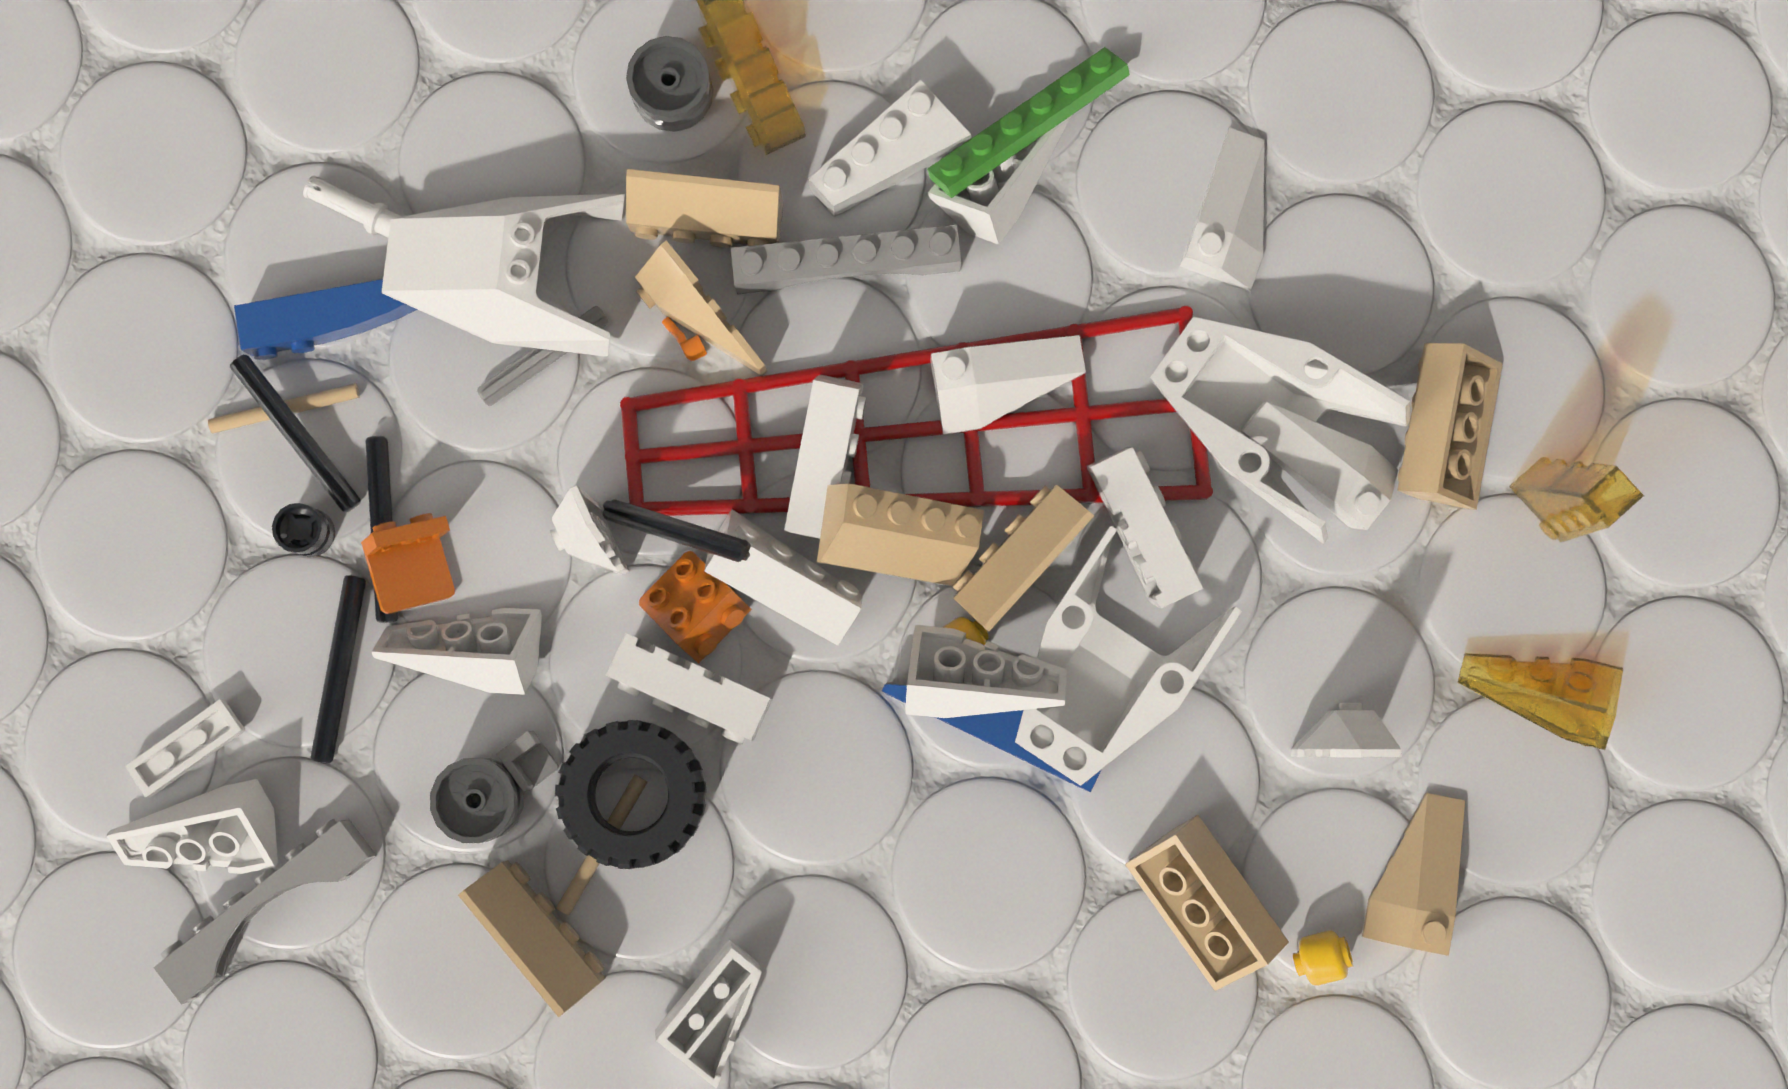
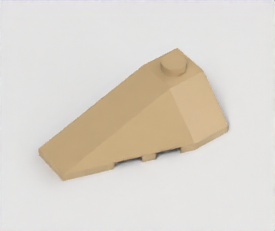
M666 240L662 243L635 276L640 285V288L636 291L639 297L649 309L656 305L665 316L698 335L760 376H763L767 369L762 360L736 327L726 321L727 317L715 300L709 295L706 296L697 277Z
M1425 793L1404 832L1405 835L1394 856H1391L1388 861L1387 869L1377 887H1374L1368 898L1362 937L1449 956L1456 916L1465 800Z

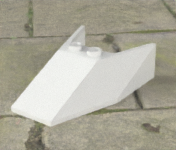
M625 194L508 197L392 218L390 221L382 294L495 344L608 357L610 332L541 301L536 294L542 236L546 220L551 217L571 214L622 221Z
M1198 317L1191 319L1150 377L1151 381L1225 471L1323 544L1328 539L1326 522L1307 511L1283 481L1282 472L1284 469L1269 457L1265 448L1249 439L1240 430L1264 401L1314 422H1318L1321 416L1330 410L1401 426H1407L1410 422V401L1310 342Z
M1110 526L1104 533L1047 621L1037 659L1067 670L1065 706L1023 710L1015 743L1080 786L1178 710L1242 612L1237 607L1226 610L1167 656L1159 655L1097 613L1095 605L1112 538L1117 531L1113 526Z

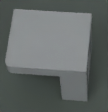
M526 731L496 754L523 791H530L559 769V765L534 731Z

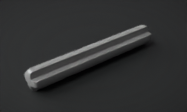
M594 306L578 317L601 329L609 322L598 306ZM534 348L479 386L477 392L485 404L492 406L568 352Z

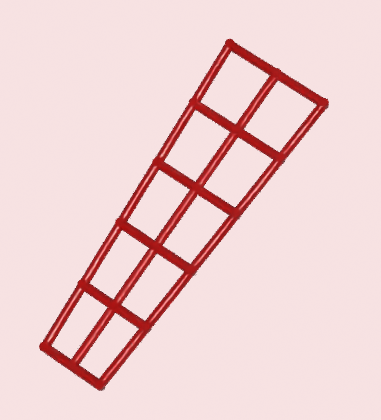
M1182 306L1181 308L1083 324H1071L1065 327L967 343L960 342L954 345L863 360H849L844 363L746 379L738 378L734 381L667 392L624 397L620 401L629 504L667 516L729 514L731 509L738 514L788 512L790 497L758 498L754 453L800 449L803 433L752 438L748 393L813 383V380L819 375L834 378L845 377V380L860 383V375L930 364L931 353L967 347L1079 335L1083 352V338L1178 323L1179 335H1181L1193 318V310L1189 306ZM1085 373L1071 381L1074 407L1008 413L981 429L959 432L964 434L969 492L914 493L905 495L965 507L1032 505L1030 501L1040 490L984 491L978 431L1076 422L1083 488L1063 490L1079 503H1103L1087 468L1088 465L1095 463L1091 420L1173 413L1177 411L1166 398L1089 406ZM733 396L737 440L640 449L636 411ZM864 416L862 420L856 419L853 434H858L859 439L855 457H852L855 485L870 488L866 442L943 435L941 420L864 427ZM1191 429L1196 485L1158 486L1165 501L1207 500L1213 494L1207 448ZM739 455L743 499L644 502L641 464Z

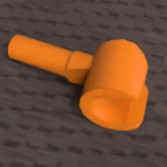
M669 317L662 321L666 329L676 338L688 360L695 361L707 355L698 335L687 340L684 333Z

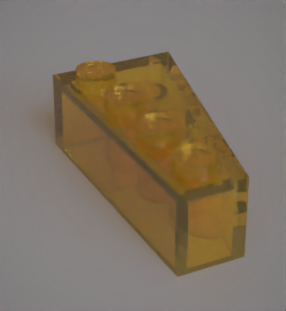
M696 0L703 26L699 27L698 31L706 48L714 47L719 59L714 60V64L722 81L724 82L729 79L733 86L734 92L729 95L737 113H746L750 125L745 128L753 146L761 145L765 155H768L805 138L804 124L784 81L778 79L777 75L779 72L769 48L767 46L763 47L761 43L763 39L758 29V24L752 12L747 14L744 0Z
M1541 457L1509 486L1541 521L1539 523L1541 530L1550 539H1557L1560 543L1609 528L1644 496L1616 465L1591 463L1589 466H1586L1582 461H1574L1571 465L1567 466L1568 464L1564 459H1556L1554 462H1551L1547 457Z

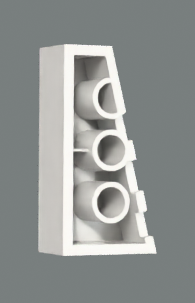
M919 80L808 178L810 191L836 217L876 196L878 192L907 180L909 176L926 167L929 168L970 140L971 134L933 92Z
M819 375L813 380L786 517L785 532L820 539L827 486L850 484L852 472L846 471L848 457H855L859 435L853 433L856 419L862 420L866 397L861 396L863 383Z
M1126 447L1088 465V471L1117 529V533L1150 603L1162 609L1204 589L1197 576L1198 571L1189 554L1186 555L1180 543L1182 537L1178 527L1173 520L1169 521L1163 509L1166 506V502L1157 485L1152 487L1146 475L1147 472H1150V468L1141 451L1135 453L1133 447Z
M731 509L718 532L747 540L751 545L749 550L750 557L746 561L735 562L708 553L704 571L838 646L862 609V595L859 594L858 589L845 580L836 579L819 565L809 561Z
M625 633L606 676L619 681L618 689L636 697L639 696L640 691L654 697L652 704L672 713L675 707L689 713L687 720L704 728H708L710 722L724 728L722 736L740 744H743L745 738L754 741L772 701L771 698L628 633Z

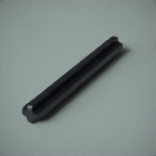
M243 354L233 360L230 364L231 370L343 512H349L357 507L361 502L360 497L248 355Z
M371 436L365 440L371 533L374 526L393 521L388 440L384 436ZM374 588L376 621L380 623L397 621L398 612L386 614L381 611Z
M616 499L612 501L607 500L603 504L604 511L602 515L608 521L735 562L746 561L750 557L749 550L751 545L747 540Z
M346 575L343 579L310 756L311 760L315 762L331 763L334 758L366 580L358 576Z

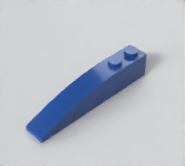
M383 279L234 305L240 348L250 356H254L256 360L273 359L278 356L277 352L292 350V353L311 352L315 350L314 345L325 344L364 333L400 319L418 309L382 294Z
M884 685L883 693L906 703V685ZM1023 710L950 718L935 717L1087 792L1092 791L1101 772L1100 770L1080 786L1015 743Z

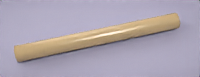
M354 383L285 400L284 402L295 414L360 398L357 384ZM256 407L208 419V426L210 432L214 434L267 421L270 418L261 407Z
M637 775L633 776L607 820L609 824L618 829L622 827L648 783L646 780ZM586 856L556 907L559 911L570 915L600 864L596 862V859Z

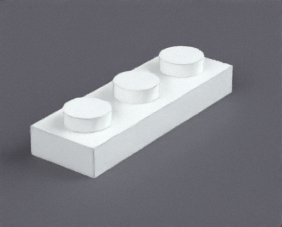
M219 699L125 765V768L144 796L149 798L246 730L225 699Z

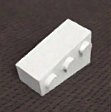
M729 939L655 1029L656 1041L716 1089L721 1080V1074L727 1058L734 1046V1040L739 1027L746 1015L762 971L759 963Z

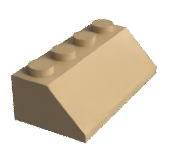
M627 169L626 224L631 232H635V236L638 238L655 240L658 238V235L673 236V241L686 244L695 243V239L710 240V244L713 246L724 248L732 247V243L747 244V246L779 243L784 205L780 185Z
M1424 343L1422 357L1418 363L1419 375L1416 391L1411 402L1412 413L1409 429L1405 435L1406 446L1403 463L1398 473L1399 485L1397 491L1421 500L1477 510L1503 363L1466 344Z
M849 483L828 485L817 562L954 586L979 549L984 510Z
M1054 485L1051 490L1044 486L1030 501L1034 509L1025 518L1018 514L1004 530L1009 536L1003 543L998 546L993 542L979 557L983 565L974 574L968 570L953 586L958 591L953 596V599L988 632L1094 517L1090 511L1058 485Z
M1199 815L1172 829L1125 864L1215 991L1268 965L1289 943Z
M509 860L503 861L464 889L458 896L559 1018L605 979V976L601 973L604 970V966L591 951L586 954L576 943L580 938L571 925L566 921L561 924L552 914L555 907L548 897L542 892L536 894L527 882L531 879L524 868L517 862L512 865Z

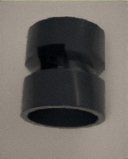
M294 503L283 507L275 515L272 523V534L276 543L284 550L306 557H315L325 553L331 547L335 538V527L331 518L323 511L309 505Z

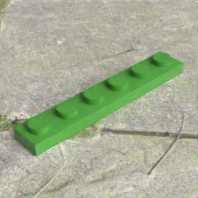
M1106 47L1102 48L927 169L930 179L948 196L953 198L1130 75L1128 64Z

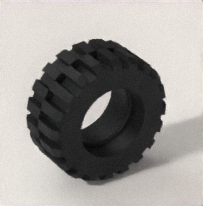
M628 720L607 723L606 726L600 729H593L585 735L586 738L580 743H575L569 751L571 753L566 762H562L558 772L561 774L559 785L555 784V796H558L559 807L556 808L558 819H562L565 826L563 831L569 840H573L578 845L577 849L585 856H591L596 859L597 863L605 866L618 867V869H634L648 867L665 861L686 846V843L699 828L698 824L702 815H704L706 807L705 793H707L706 781H704L702 774L703 769L686 742L682 741L673 732L656 724L640 720ZM625 758H640L655 765L664 776L668 788L667 804L660 818L651 826L639 831H624L612 826L602 817L596 804L595 794L600 776L611 764Z

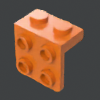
M426 513L410 518V524L397 527L395 521L374 526L373 532L361 542L382 612L390 614L446 600L455 594L454 584L440 540L443 535L450 531L446 516L433 518L432 513Z
M687 551L640 598L639 605L679 647L697 663H700L707 655L714 651L716 646L733 628L742 622L743 618L752 609L726 583L705 572V563L693 551Z

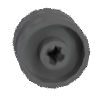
M663 36L647 41L635 51L630 59L626 81L635 108L645 122L659 130L676 132L691 128L704 118L711 107L714 89L706 59L695 45L683 38Z
M464 758L448 765L436 777L430 792V811L436 826L447 837L461 843L488 842L505 835L518 822L523 810L524 791L502 762L492 758ZM474 794H479L481 797V804L477 808V803H472V796Z

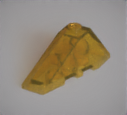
M1465 653L1457 683L1567 741L1605 750L1616 717L1623 668L1585 658H1571V662L1568 664L1550 663L1549 657L1536 656L1535 662L1516 661L1510 655Z

